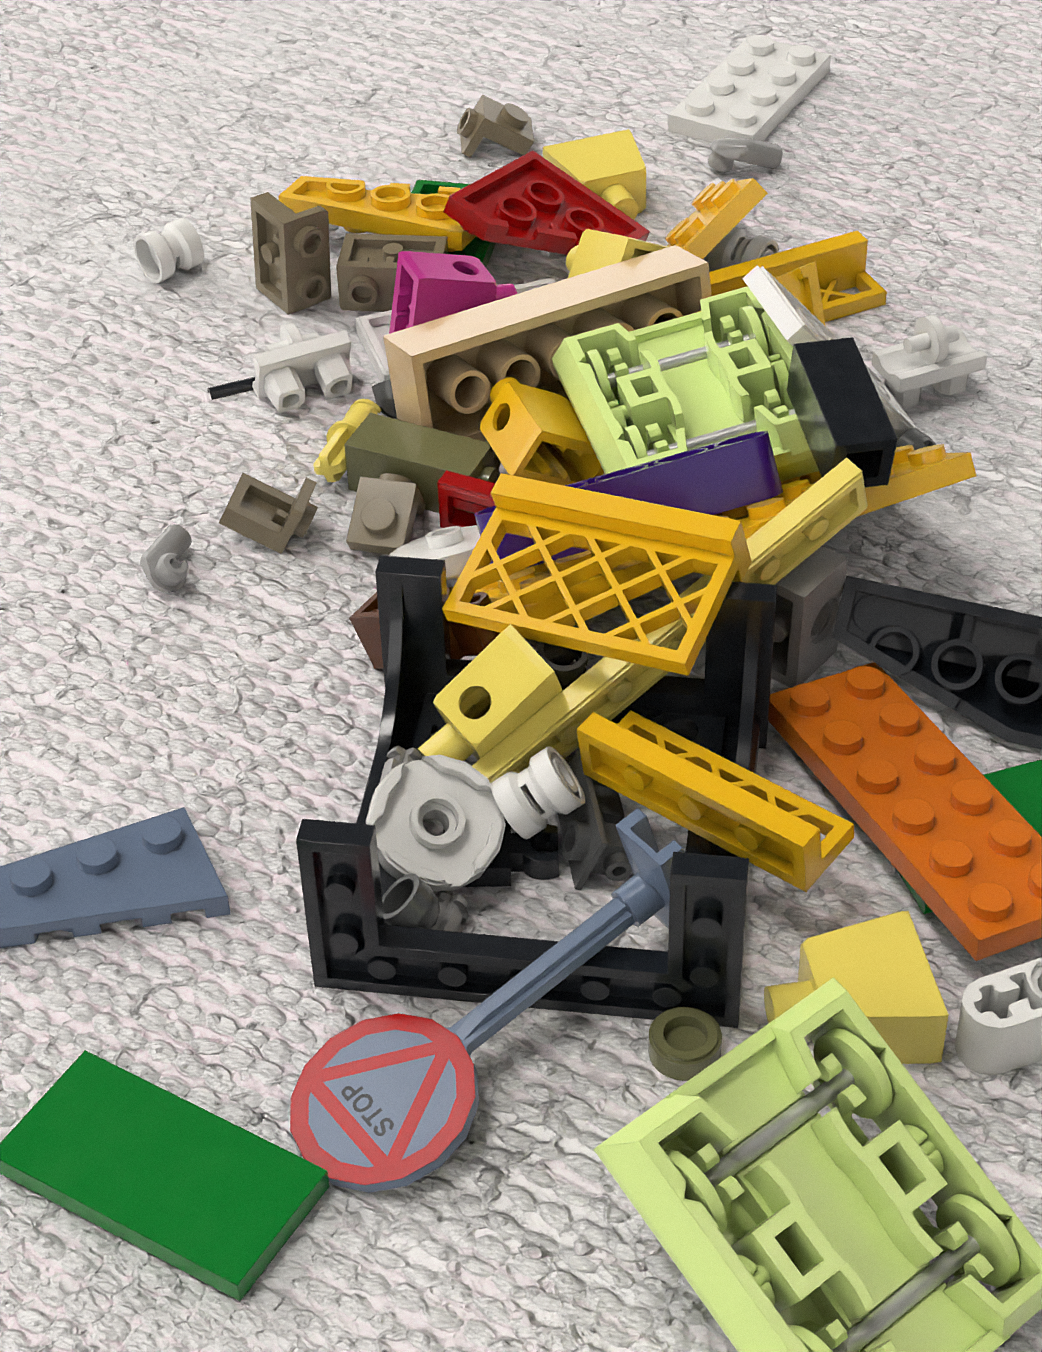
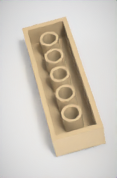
M674 245L384 335L397 420L486 441L480 430L481 420L492 404L490 401L492 388L504 378H515L520 384L560 394L569 400L552 363V357L564 338L619 323L630 332L700 311V300L712 296L709 263Z

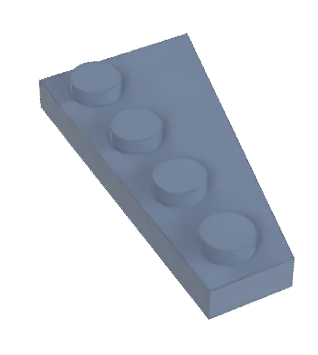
M185 807L0 866V948L36 943L40 933L57 930L72 932L73 937L101 934V924L139 918L142 920L143 927L172 923L171 914L205 909L206 918L230 915L228 896Z

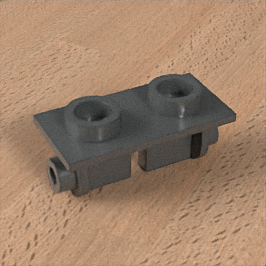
M578 747L569 766L582 787L585 803L569 814H557L562 831V855L569 862L574 888L581 890L591 872L604 874L613 881H620L628 878L632 873V869L615 826L625 817L619 793L583 774L580 749Z

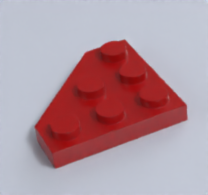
M533 150L449 195L443 213L458 222L463 230L479 237L483 241L568 255L573 247L579 245L581 235L586 229L626 236L646 241L650 233L648 229Z

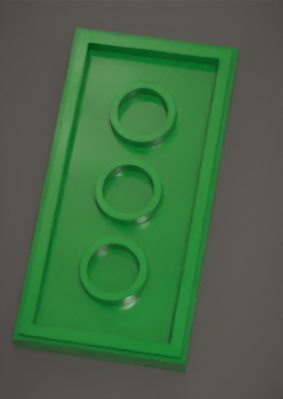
M86 1050L0 1142L1 1175L238 1301L242 1300L330 1187L327 1170Z

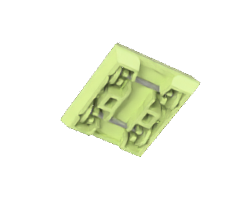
M748 286L701 299L700 312L630 332L619 323L564 338L552 357L554 369L605 474L759 431H768L781 482L819 471L786 391L793 346L785 339Z
M834 977L593 1149L738 1352H994L1016 1330L1042 1309V1248L857 1003ZM810 1040L814 1043V1058L807 1045V1042ZM812 1084L815 1089L805 1096L802 1090ZM828 1106L831 1111L822 1117L818 1112ZM852 1113L863 1118L873 1119L881 1132L869 1140L852 1118ZM929 1198H932L938 1206L936 1211L938 1228L931 1224L919 1208ZM938 1255L940 1256L937 1260L930 1264V1260L934 1259ZM952 1274L955 1276L948 1283L943 1282ZM980 1280L983 1283L995 1286L996 1289L990 1293L978 1281Z

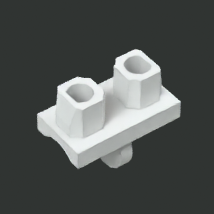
M927 315L920 317L916 321L914 336L905 338L903 343L873 351L872 366L885 378V385L903 409L919 404L922 387L932 385L940 394L949 396L966 391L969 373L985 369L987 355L982 350L977 351L972 348L967 342L964 332L955 325L944 327L938 317Z
M293 322L280 325L281 341L265 345V352L254 354L253 361L256 377L252 384L253 390L258 399L268 397L280 413L297 409L305 402V386L319 383L324 396L331 399L347 395L351 392L353 378L349 363L351 340L346 330L320 337L317 332L301 335Z

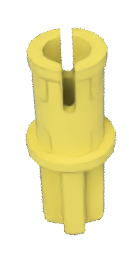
M369 399L356 400L350 406L343 420L335 422L328 429L326 435L327 444L313 464L316 475H324L327 482H336L341 479L347 470L344 444L369 413L378 414L381 412V408L375 402Z

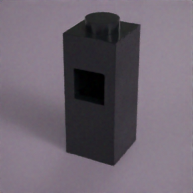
M854 338L794 344L786 391L821 477L825 476L845 458H848L862 470L865 487L888 485L898 438Z

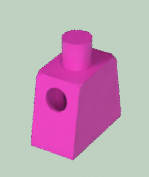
M412 251L398 252L389 334L516 295V288L511 283L497 285L496 280L482 262L473 256Z

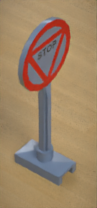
M639 808L635 809L615 825L634 876L611 893L613 899L453 1026L446 1028L433 1019L397 1013L362 1020L331 1037L305 1064L291 1096L290 1131L303 1158L327 1170L329 1182L334 1186L367 1193L408 1186L441 1167L466 1139L479 1106L478 1071L470 1058L471 1053L630 926L639 927L654 915L669 929L673 852L685 853L684 848L673 840L659 851L647 815Z

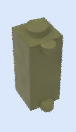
M369 413L344 444L349 490L357 492L360 477L379 479V476L385 473L401 475L417 484L426 502L425 510L439 513L437 481L446 470L496 483L500 476L499 467L501 461L486 441Z

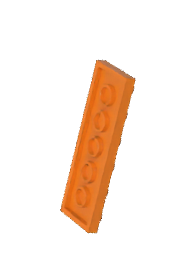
M873 662L854 667L847 671L770 694L769 722L975 961L1042 938V837L878 664Z

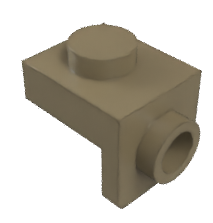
M483 94L474 109L467 108L457 127V134L460 135L461 153L470 158L483 137L521 155L527 154L534 143L531 117L522 108L511 103L503 105Z
M242 473L219 524L282 554L292 534L303 538L315 516L318 507L309 503V500L317 482L306 477L294 498Z
M391 473L381 474L379 479L360 477L346 539L351 550L389 555L398 547L409 543L416 514L423 515L426 505L417 484L407 477Z

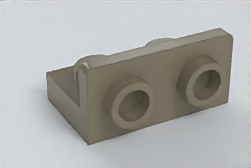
M269 192L251 197L256 289L288 315L330 299L331 271L328 211L321 206L294 213L292 209L285 206Z
M346 233L336 265L340 308L346 311L384 312L392 310L398 252L412 251L448 254L447 236Z

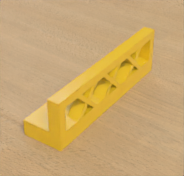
M858 230L709 272L711 295L715 296L747 287L743 278L757 265L760 268L763 266L776 278L801 266L816 262L825 322L886 305L887 291L865 271L868 240ZM853 287L860 291V293L854 295L839 292Z
M630 711L618 724L593 712L576 729L584 775L741 858H749L750 863L804 892L810 889L854 838V824L633 711ZM820 833L825 835V838L822 841L820 838Z

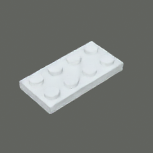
M749 35L668 114V131L712 143L719 138H744L764 141L830 72L831 54L815 51L813 47L808 45L793 46L776 42L766 35Z

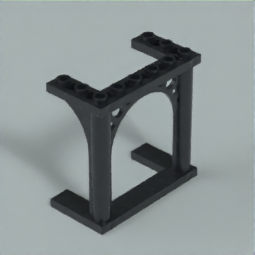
M380 555L375 576L385 695L378 742L356 823L302 819L296 838L314 987L482 1003L559 941L390 926L384 922L382 897L397 879L386 872L379 863L375 825L366 824L372 796L380 783L384 764L389 759L387 753L393 747L400 746L405 750L411 748L418 750L423 743L446 725L433 701L436 695L472 660L451 659L449 621L442 610L447 600L445 560ZM732 582L706 637L705 678L664 676L611 721L618 724L630 711H633L756 774L759 748L766 749L777 585ZM561 686L562 690H564L565 688L568 687V686ZM688 830L685 853L673 852L668 952L605 946L528 1008L654 1020L661 1013L669 1009L691 1007L708 1013L717 1021L719 1026L738 1028L741 1005L749 858H741Z

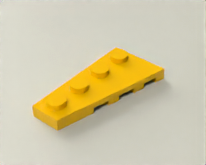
M300 176L278 196L279 201L292 209L294 213L317 206L323 207L328 211L329 224L341 226L351 233L371 232L385 235L447 236L448 252L462 251L476 237L467 233L458 222L443 213L449 195L459 191L460 188L439 186L438 193L414 194L410 192V184L390 183V185H382L373 190H366L363 180Z

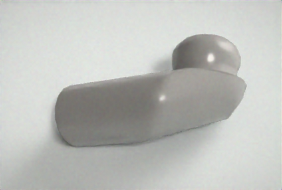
M719 138L710 147L712 153L708 157V164L711 168L724 173L732 170L734 160L776 169L781 163L783 152L782 148L777 144L756 139Z
M172 524L168 526L140 559V565L150 584L161 592H176L184 587L189 573L187 561L184 560L180 564L178 559L190 547L192 539L189 532L180 525Z

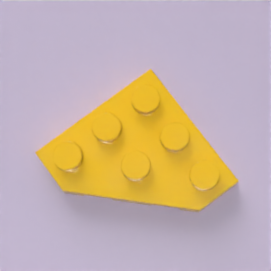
M754 178L738 181L732 179L727 183L721 181L717 185L714 183L709 184L692 201L691 204L696 210L688 218L686 217L678 223L665 237V240L668 242L667 247L677 245L704 259L768 193Z

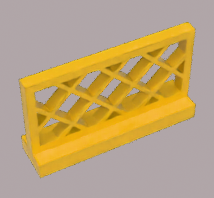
M501 473L491 491L496 508L442 610L448 621L500 633L511 624L526 639L689 676L732 581L743 582L752 561L742 523L739 520ZM506 533L532 538L535 543L501 560L496 552ZM571 547L590 550L594 556L561 572L558 571L551 556ZM631 559L650 563L654 569L621 585L618 584L611 571V568ZM543 560L551 576L516 592L509 575ZM691 572L712 576L707 587L683 598H680L672 584V581ZM603 573L611 589L576 605L568 588ZM502 580L508 596L486 606L470 604L476 590ZM663 586L672 603L640 618H636L628 601ZM559 592L568 608L544 620L528 617L524 609L525 605L537 603ZM620 605L629 622L603 634L588 630L584 621ZM679 619L682 620L687 631L678 650L650 644L646 634Z

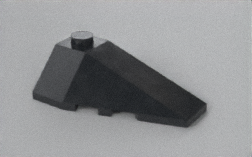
M846 576L832 635L834 639L1006 742L1042 750V617Z

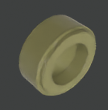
M691 1007L669 1009L657 1016L650 1026L648 1039L650 1061L661 1074L669 1078L688 1081L721 1058L722 1032L720 1026L712 1016L702 1010Z

